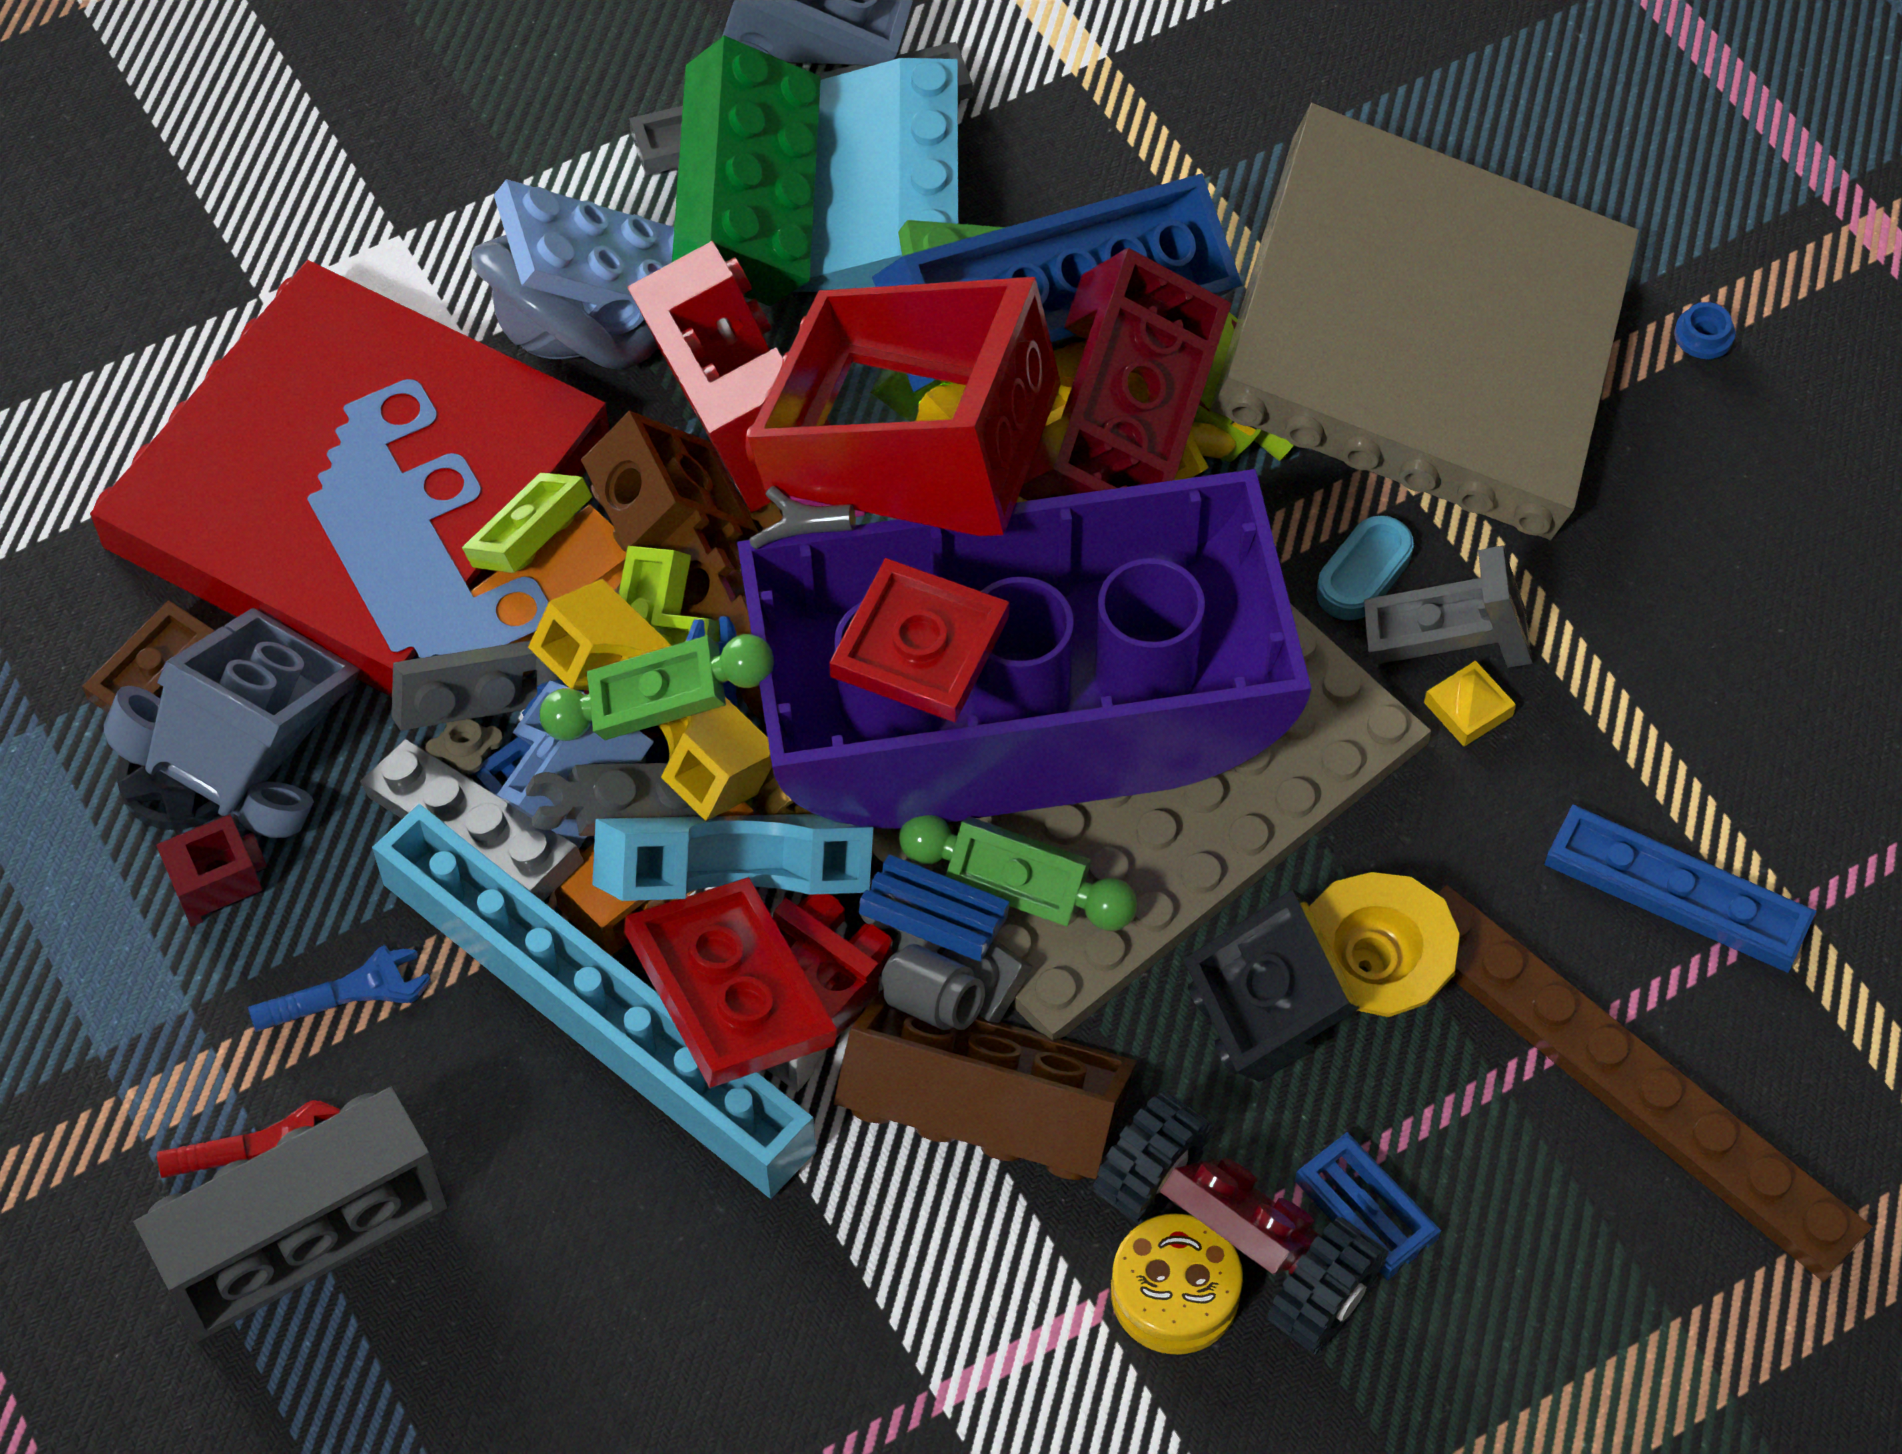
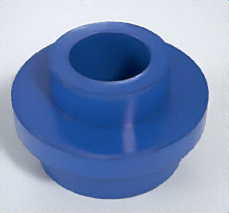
M1701 302L1691 306L1678 318L1674 331L1675 340L1679 347L1687 354L1700 359H1714L1726 354L1733 345L1736 333L1729 312L1722 306L1711 302Z

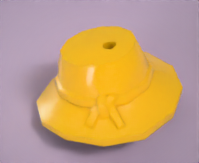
M1370 872L1334 881L1309 906L1360 1007L1356 1011L1391 1017L1426 1005L1455 975L1460 933L1444 898L1412 877ZM1359 966L1366 967L1368 972L1362 970Z

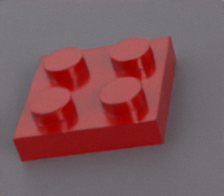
M885 558L829 662L830 676L956 723L1009 618V601Z

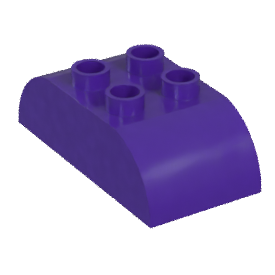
M1256 469L1017 502L1004 535L976 536L896 519L855 525L853 531L790 536L775 540L758 549H754L751 546L750 540L737 542L751 634L765 640L771 647L774 655L773 671L764 680L760 681L759 685L775 779L783 792L796 804L811 813L840 823L871 826L873 828H902L907 821L926 815L938 816L946 822L964 820L968 816L981 818L1187 786L1228 771L1271 746L1299 718L1309 700L1312 689ZM885 558L1009 601V618L956 723L830 676L829 662Z

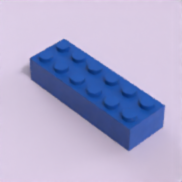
M1202 173L908 254L872 276L875 287L1035 277L1053 350L1063 348L1074 342L1086 340L1064 328L1081 276L1126 248L1140 253L1219 297L1242 286L1239 273ZM907 374L913 392L946 383V381Z

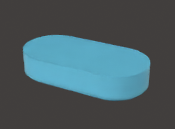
M1374 516L1359 523L1319 574L1316 595L1321 608L1332 617L1341 620H1357L1365 617L1364 600L1385 596L1410 563L1414 541L1408 527L1401 521L1388 516Z

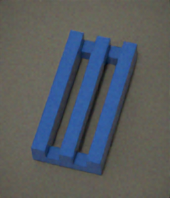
M889 854L883 863V872L876 873L872 880L871 890H865L861 896L859 914L981 962L1008 917L1010 901ZM889 896V897H892V898L897 899V900H899V901H902V902H904V903H907V904H909V905L915 906V907H917V908H920L921 911H919V910H917V909H914V908H912V907H909V906H907V905H904V904H902V903L896 902V901L891 900V899L886 898V897ZM946 919H947V920H950V921H952V922L958 923V924H960V925H963V926H965V927H968V928H970V929H973V930H975V931H978V932H980V933L977 934V933H975V932H972V931H970V930H967V929H965V928H962V927H960V926H957V925H955V924H952V923H950V922H947Z
M1348 1132L1296 1172L1295 1182L1332 1222L1338 1217H1343L1388 1249L1389 1253L1385 1259L1386 1262L1380 1270V1273L1387 1281L1398 1273L1401 1265L1405 1262L1409 1264L1413 1261L1422 1248L1425 1246L1429 1248L1439 1239L1441 1230ZM1343 1157L1414 1234L1407 1238L1383 1213L1371 1196L1364 1189H1361L1335 1161ZM1321 1172L1394 1249L1392 1252L1319 1175Z

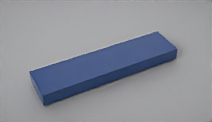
M1573 804L1547 854L1544 864L1547 867L1789 973L1816 913L1814 909Z

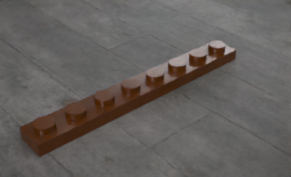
M1448 885L1438 893L1439 896L1445 899L1460 933L1455 975L1451 979L1812 1274L1825 1283L1867 1237L1872 1225Z

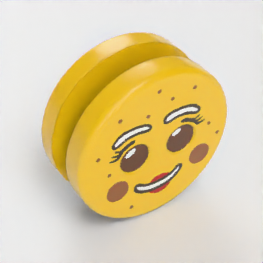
M1165 1214L1142 1222L1124 1238L1114 1258L1111 1301L1118 1321L1134 1340L1157 1352L1178 1355L1197 1352L1209 1347L1226 1333L1236 1316L1243 1284L1240 1257L1234 1245L1192 1215Z

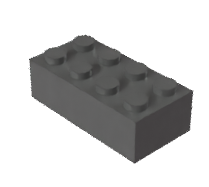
M390 1086L377 1094L366 1093L352 1099L341 1109L339 1114L314 1127L304 1126L292 1130L279 1140L276 1147L251 1160H237L227 1164L214 1175L211 1181L186 1194L177 1193L162 1198L149 1209L146 1215L133 1222L197 1343L447 1209V1205L429 1151L395 1091Z

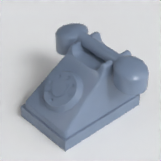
M734 0L722 36L730 37L788 63L873 66L894 60L913 0Z
M252 608L227 623L224 627L217 629L167 660L157 682L163 686L161 699L140 687H121L116 693L105 720L104 733L108 744L118 755L131 763L146 766L145 770L151 775L161 771L220 805L218 814L226 816L234 813L238 816L239 822L245 829L257 835L270 838H286L301 831L314 801L312 796L296 786L266 781L338 700L352 690L361 669L257 609Z

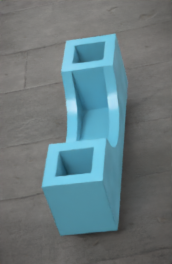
M816 814L716 816L708 821H705L701 816L596 819L592 885L621 901L686 899V894L690 891L708 887H719L747 877L750 878L755 887L778 888L805 894L864 893L865 890H870L873 827L840 823Z

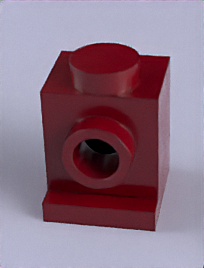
M231 814L156 844L191 927L203 923L202 915L262 891L256 874L267 869L262 852L253 832L240 837Z

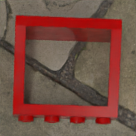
M1025 277L819 290L807 316H804L801 320L799 332L790 351L786 352L783 357L782 367L772 388L766 391L764 404L754 425L750 426L747 430V457L752 465L757 466L764 491H767L771 486H775L786 496L829 505L852 504L854 510L976 536L1004 535L1061 385L1036 278ZM853 362L966 385L951 420L824 426Z

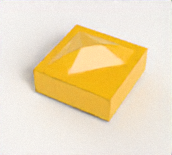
M1477 661L1472 662L1429 689L1424 700L1426 706L1464 747L1511 718L1516 707L1512 699Z

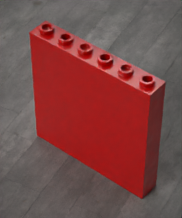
M307 259L293 277H289L282 282L275 298L258 318H253L246 324L240 339L228 353L210 366L205 379L186 401L180 402L173 409L168 422L150 443L143 445L136 452L132 464L112 487L106 488L99 495L90 515L103 548L236 617L252 608L257 609L360 668L357 680L392 697L393 663L412 660L414 656L419 655L414 647H408L399 652L391 651L307 499L310 494L322 490L323 486L317 476L332 466L327 452L341 443L335 430L349 421L343 409L344 406L402 380L411 379L421 384L436 410V419L432 424L391 441L386 446L402 473L450 453L462 456L480 485L479 496L467 504L430 519V522L471 591L497 571L472 568L462 547L539 473L581 477L586 471L581 459L610 431L606 403ZM409 394L392 395L381 406L383 419L393 425L410 423L420 412L418 400ZM441 468L431 472L424 482L425 492L436 500L452 499L462 491L464 486L462 475L450 468Z

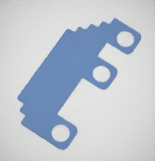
M411 379L402 380L346 404L343 409L349 421L335 430L341 443L327 452L332 466L317 476L323 486L322 490L310 494L307 499L391 651L399 652L408 647H414L419 657L425 658L435 654L443 655L505 645L535 632L548 605V600L538 583L532 578L520 577L473 597L430 522V519L467 504L479 496L480 485L465 459L458 454L450 453L402 473L386 446L391 441L432 424L436 419V410L421 384ZM395 394H409L418 400L420 412L410 423L393 425L385 421L381 415L383 402ZM441 468H450L458 471L464 479L462 491L456 497L449 500L431 498L424 490L425 479L431 472ZM522 592L530 595L535 600L537 611L531 621L521 626H510L499 620L496 614V606L500 599L507 594Z

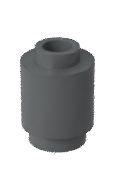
M910 944L900 952L893 954L882 972L884 998L888 1005L942 1030H948L953 1027L958 1030L967 1028L977 1018L983 1006L985 986L980 979L975 978V974L970 967L918 944Z

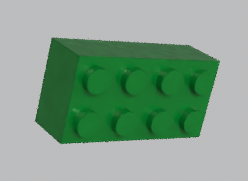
M725 35L686 64L672 262L713 241L725 262L735 257L752 287V290L744 293L743 297L751 300L755 298L757 302L769 307L810 281L821 76Z

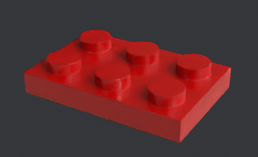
M749 877L687 896L686 899H677L626 916L624 933L709 1088L834 1046L837 1034L836 1026Z

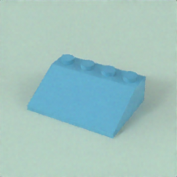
M898 58L821 80L810 281L793 292H818L819 290L875 287L872 276L902 257L898 231L907 220L958 224V59Z

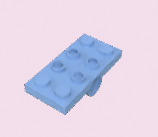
M506 179L494 194V198L521 285L582 301L585 312L599 322L610 335L623 334L636 328L644 318L627 286L672 263L674 227L645 219L639 215H630L599 206L590 201H581L550 192L541 187H532Z

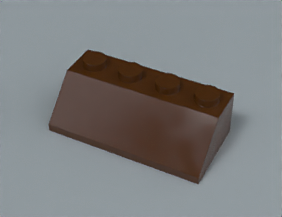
M882 989L850 1028L834 1105L851 1109L855 1117L866 1122L884 1124L893 1121L914 1127L920 1136L932 1141L952 1142L956 1139L980 1146L983 1153L998 1160L1016 1161L1022 1158L1046 1165L1050 1173L1064 1179L1082 1180L1088 1177L1096 1180L1100 1166L1108 1158L1106 1155L1112 1146L1134 1076L1137 1060L1058 1038L1052 1040L1044 1034L1002 1022H988L980 1016H977L974 1022L963 1030H958L954 1027L942 1030L888 1005L884 998V989Z

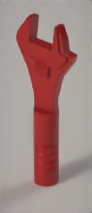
M312 1100L305 1103L285 1119L258 1132L157 1151L161 1179L226 1166L237 1160H251L276 1147L279 1140L292 1130L304 1126L314 1127L315 1121L327 1120L339 1114L341 1110L322 1101Z

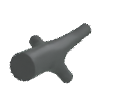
M771 486L767 490L766 496L782 511L783 517L781 521L751 537L750 544L754 549H758L775 540L795 535L853 531L856 524L854 507L852 504L830 506L805 505L789 499L777 487Z

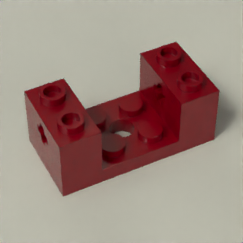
M1126 248L1082 274L1064 328L1086 339L1087 343L1062 417L1045 426L1019 497L1031 501L1175 480L1232 303L1130 248ZM1130 372L1140 375L1145 380L1146 386L1149 389V397L1146 403L1136 400L1131 395L1128 388Z

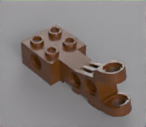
M628 411L581 459L593 483L591 485L592 494L605 508L615 528L613 536L616 542L626 553L628 546L675 550L691 555L680 616L706 618L719 621L720 616H728L735 627L737 636L751 634L737 542L750 540L751 537L758 533V530L712 442ZM760 685L753 688L739 687L742 698L748 708L757 718L765 721Z

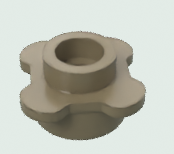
M471 719L448 722L438 738H433L427 742L426 752L467 778L473 777L472 774L482 768V762L492 756L491 750L501 746L503 741L502 733L497 727H483Z

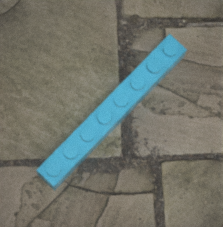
M418 804L372 847L385 887L767 1197L772 1199L816 1152L813 1116L757 1072L709 1088L656 991L421 804Z

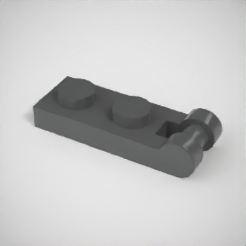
M531 640L394 662L392 719L402 731L524 710L538 694L537 686L549 682V680H560V678L528 648ZM537 670L535 678L523 679V672Z

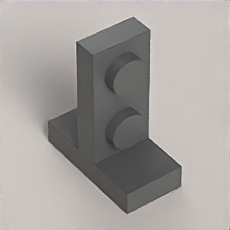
M1504 546L1478 550L1481 578L1365 599L1368 652L1373 664H1383L1493 643H1499L1507 668L1532 664L1527 613Z

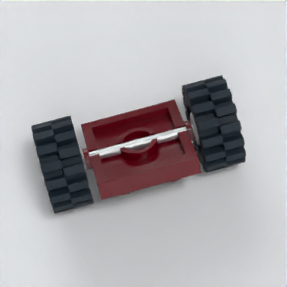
M1160 1092L1158 1097L1154 1096L1148 1101L1145 1110L1140 1109L1137 1112L1132 1125L1129 1128L1127 1126L1119 1135L1121 1139L1118 1144L1112 1146L1106 1155L1109 1159L1100 1166L1097 1173L1099 1177L1094 1181V1192L1138 1225L1153 1218L1155 1213L1159 1214L1165 1208L1167 1200L1171 1199L1273 1275L1289 1270V1275L1283 1283L1284 1288L1276 1295L1273 1301L1274 1305L1269 1310L1268 1321L1314 1355L1322 1351L1328 1342L1337 1336L1341 1326L1349 1321L1353 1316L1352 1312L1367 1296L1365 1293L1373 1286L1378 1278L1377 1274L1384 1267L1385 1259L1389 1253L1388 1249L1343 1217L1336 1218L1333 1224L1330 1223L1324 1229L1322 1235L1318 1234L1310 1228L1314 1220L1306 1211L1284 1198H1278L1275 1203L1254 1187L1258 1181L1257 1178L1245 1167L1231 1159L1222 1158L1220 1162L1216 1159L1196 1163L1204 1153L1202 1148L1209 1143L1213 1125L1169 1092Z

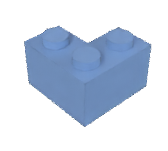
M549 680L513 731L515 735L531 747L497 796L530 818H533L539 807L554 806L552 801L545 796L534 797L526 795L525 789L534 775L550 772L558 774L568 781L567 777L575 765L645 764V754L654 741L640 731L604 740L593 732L592 723L588 731L578 739L572 741L554 739L545 732L541 725L539 717L540 707L544 699L551 692L569 687ZM565 819L559 827L550 829L577 845L578 849L584 841L594 837L579 836L576 819Z

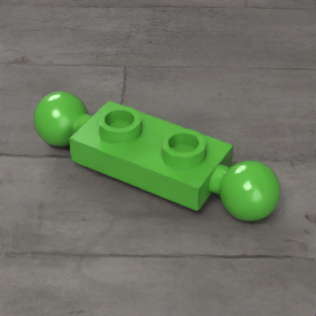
M743 634L732 638L725 645L720 655L719 645L706 635L587 671L589 694L583 695L581 692L571 688H562L551 692L541 704L539 712L540 722L548 735L560 741H572L580 738L588 731L591 723L593 732L604 740L626 735L725 706L723 682L729 681L742 688L759 686V682L764 680L773 671L774 655L771 647L765 640L752 634Z
M933 815L913 818L907 821L901 828L899 836L900 846L910 860L918 864L929 865L941 859H946L950 861L946 877L1010 901V907L1066 927L1074 920L1077 907L1085 909L1089 921L1094 926L1105 931L1120 930L1126 927L1135 917L1137 898L1130 885L1117 878H1104L1094 884L1086 882L1092 861L1086 857L970 816L961 822L958 836L951 833L949 825L943 818Z

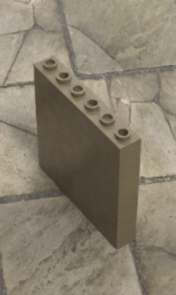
M1311 103L1291 142L1210 411L1229 417L1237 424L1252 426L1284 438L1297 447L1310 448L1344 461L1352 468L1368 470L1401 483L1410 490L1425 492L1457 504L1465 511L1483 514L1512 525L1525 534L1538 535L1551 540L1575 508L1639 230Z

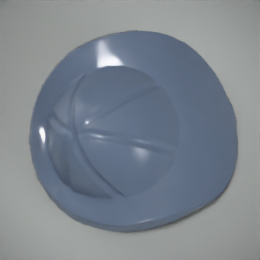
M506 235L474 247L472 251V268L492 287L493 305L500 327L513 344L521 345L527 352L548 359L566 360L585 357L605 368L625 370L646 361L659 349L645 320L636 328L626 333L610 335L599 322L585 312L582 301L522 286Z

